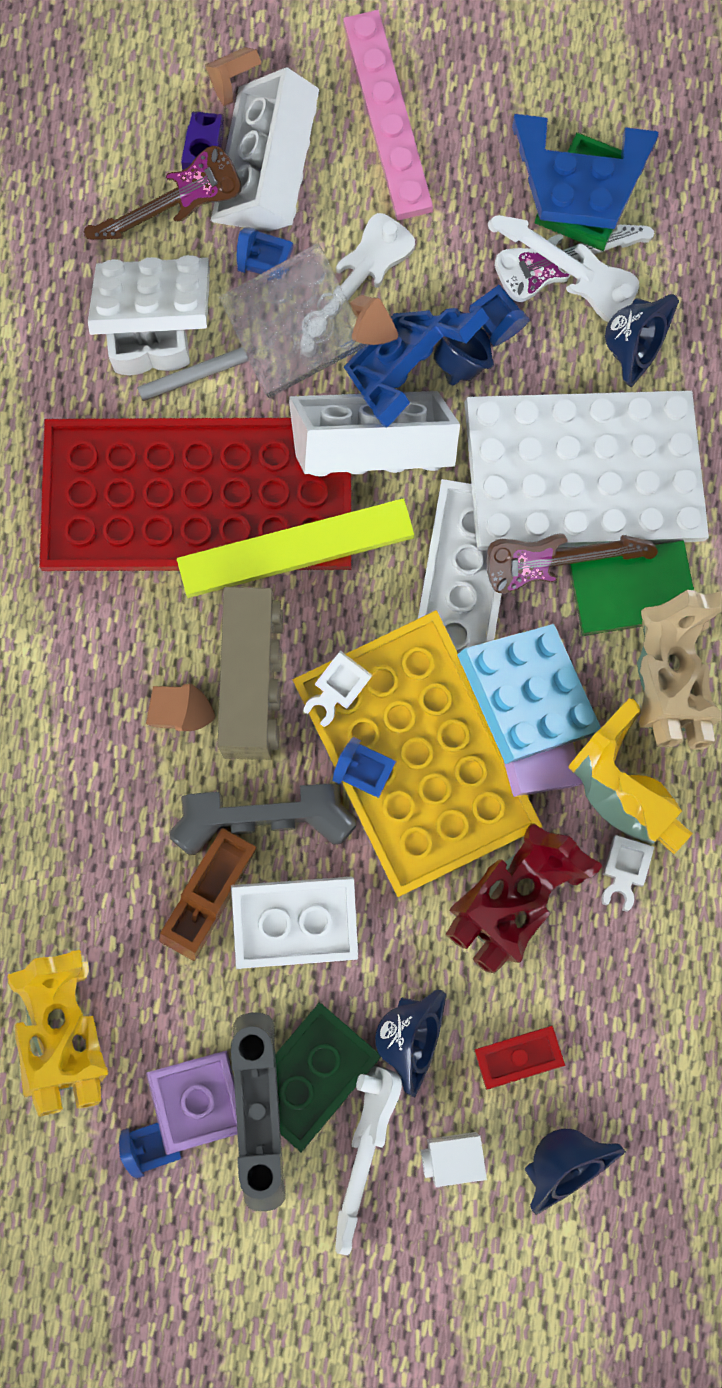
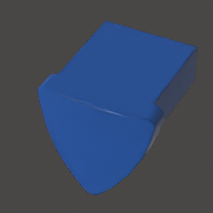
M245 227L239 232L237 270L242 273L248 270L282 281L293 250V242L259 232L254 228Z
M500 284L469 306V310L473 306L482 307L490 318L482 327L490 336V343L494 347L516 335L530 321L525 312L520 310Z
M353 737L339 757L333 775V782L341 784L344 781L379 798L396 761L361 745V740Z
M158 1123L131 1131L129 1127L123 1129L120 1133V1159L128 1173L135 1179L144 1177L145 1171L183 1158L181 1151L166 1155Z

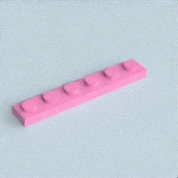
M379 10L344 17L345 33L396 220L432 213L433 204Z

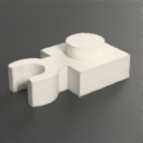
M339 651L315 683L324 692L321 695L311 697L304 707V712L308 714L315 705L324 706L327 714L320 724L323 727L327 726L335 715V704L338 702L347 709L370 680L372 674L342 651Z
M617 835L613 837L603 875L614 878L612 885L604 890L601 899L602 904L608 905L611 895L614 892H619L625 899L622 910L627 912L632 908L634 894L631 890V885L644 886L654 851L653 846Z

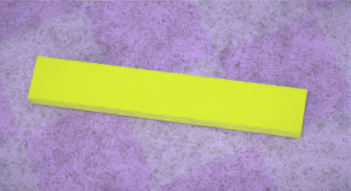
M403 498L177 558L186 596L191 598L221 590L224 587L244 584L414 539L415 534Z

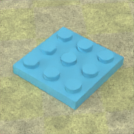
M554 624L471 646L457 654L505 764L588 738L601 728Z

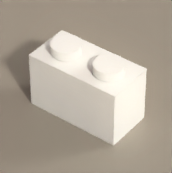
M476 1132L427 1139L428 1149H421L425 1178L433 1177L435 1187L487 1180L481 1137Z

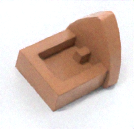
M244 47L205 64L212 86L223 106L233 102L230 78L262 64L257 49Z
M360 295L350 302L357 317L352 333L353 341L369 345H379L398 338L399 334L381 299Z
M183 684L182 687L153 686L146 725L155 728L175 729L176 731H195L205 727L215 719L214 710L207 697L193 684Z

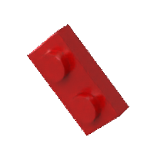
M553 1025L474 1049L486 1090L565 1066Z

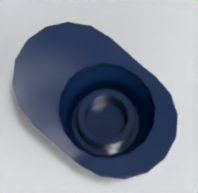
M482 327L467 343L443 336L437 342L434 349V360L444 371L447 382L451 386L456 385L460 380L471 381L484 369H491L494 366L490 340Z

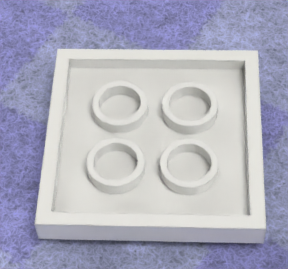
M187 255L179 259L160 260L159 258L150 257L135 262H123L112 259L96 264L88 315L90 335L207 328L210 275L208 258Z

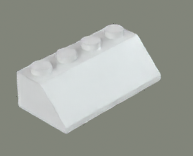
M288 67L238 88L225 152L233 162L240 178L242 189L240 194L231 200L214 202L211 221L214 223L244 228L250 227L268 232L293 224L299 189L303 180L306 154L310 145L309 138L313 118L317 110L316 103L319 88Z
M438 391L403 392L411 403L387 428L383 427L376 418L362 394L290 396L289 400L295 454L304 474L314 476H326L331 472L364 474L372 470H386L397 473L413 468L436 471L441 469V467H454L460 423Z

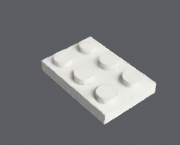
M352 876L231 885L236 969L358 960L355 888Z

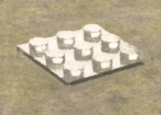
M319 243L219 296L268 398L369 345L353 341L352 339L357 318Z

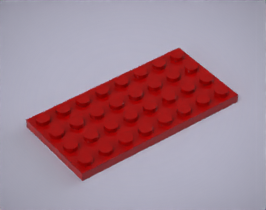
M291 418L44 419L39 563L42 571H180L177 562L179 557L351 512V473L331 472L326 476L304 474L295 454ZM352 555L297 570H352Z

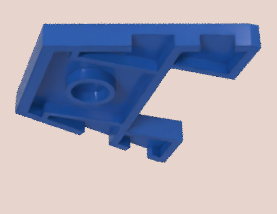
M514 114L512 130L514 135H517L520 144L519 153L527 167L529 174L528 182L539 219L615 229L632 195L633 189L646 166L647 160L656 145L659 131L625 127L622 137L621 159L546 150L548 118Z
M473 306L469 310L470 313H460L457 308H450L437 316H433L429 310L394 313L391 319L399 334L398 338L385 344H365L344 366L383 427L387 428L411 403L402 391L396 389L405 383L408 373L418 362L427 359L432 354L434 345L443 336L467 343L490 319L482 307Z

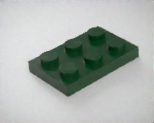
M320 1002L275 1054L281 1135L302 1153L356 1088L359 1075H367L381 1058L375 1049Z

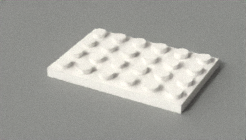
M692 391L479 396L466 398L464 405L477 551L488 550L489 545L498 539L537 542L559 533L564 534L568 539L567 543L561 544L559 547H580L619 541L622 535L651 541L654 544L683 540L684 543L706 541L709 538Z

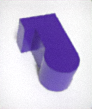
M192 111L181 160L182 170L189 167L194 159L210 146L222 147L224 132L223 114Z

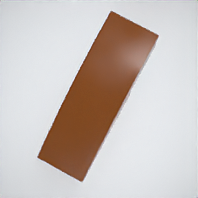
M221 828L181 893L179 903L161 930L160 943L195 961L232 897L231 885L239 884L257 847Z

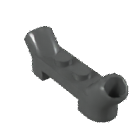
M339 784L300 786L301 802L223 807V797L220 792L196 793L181 797L183 817L169 831L170 840L191 856L196 855L218 829L231 828V833L249 834L255 832V826L271 825V831H289L295 829V823L307 822L330 843L337 845L342 844L356 828L357 818L341 805V786Z
M251 1012L236 1018L233 1024V1040L231 1043L239 1157H237L238 1176L241 1189L243 1190L244 1201L248 1208L254 1211L265 1212L280 1207L286 1199L275 1055V1025L269 1015Z

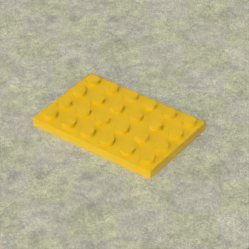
M437 610L346 653L349 658L372 674V677L347 709L338 702L335 704V715L327 726L323 727L320 724L327 714L324 706L315 705L309 712L311 720L335 768L341 753L353 737L360 739L361 745L396 761L379 798L342 781V784L397 897L523 837L531 823L543 827L528 796L513 797L502 755L461 665L456 648ZM332 661L292 679L304 705H306L311 697L321 695L324 692L315 683Z

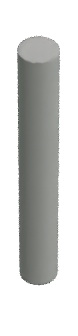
M241 347L137 388L142 401H145L249 360L244 347Z

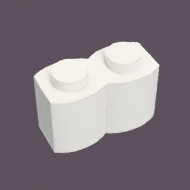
M185 330L106 334L108 356L114 371L118 374L138 375L147 372L151 368L161 371H173L190 364L188 340Z

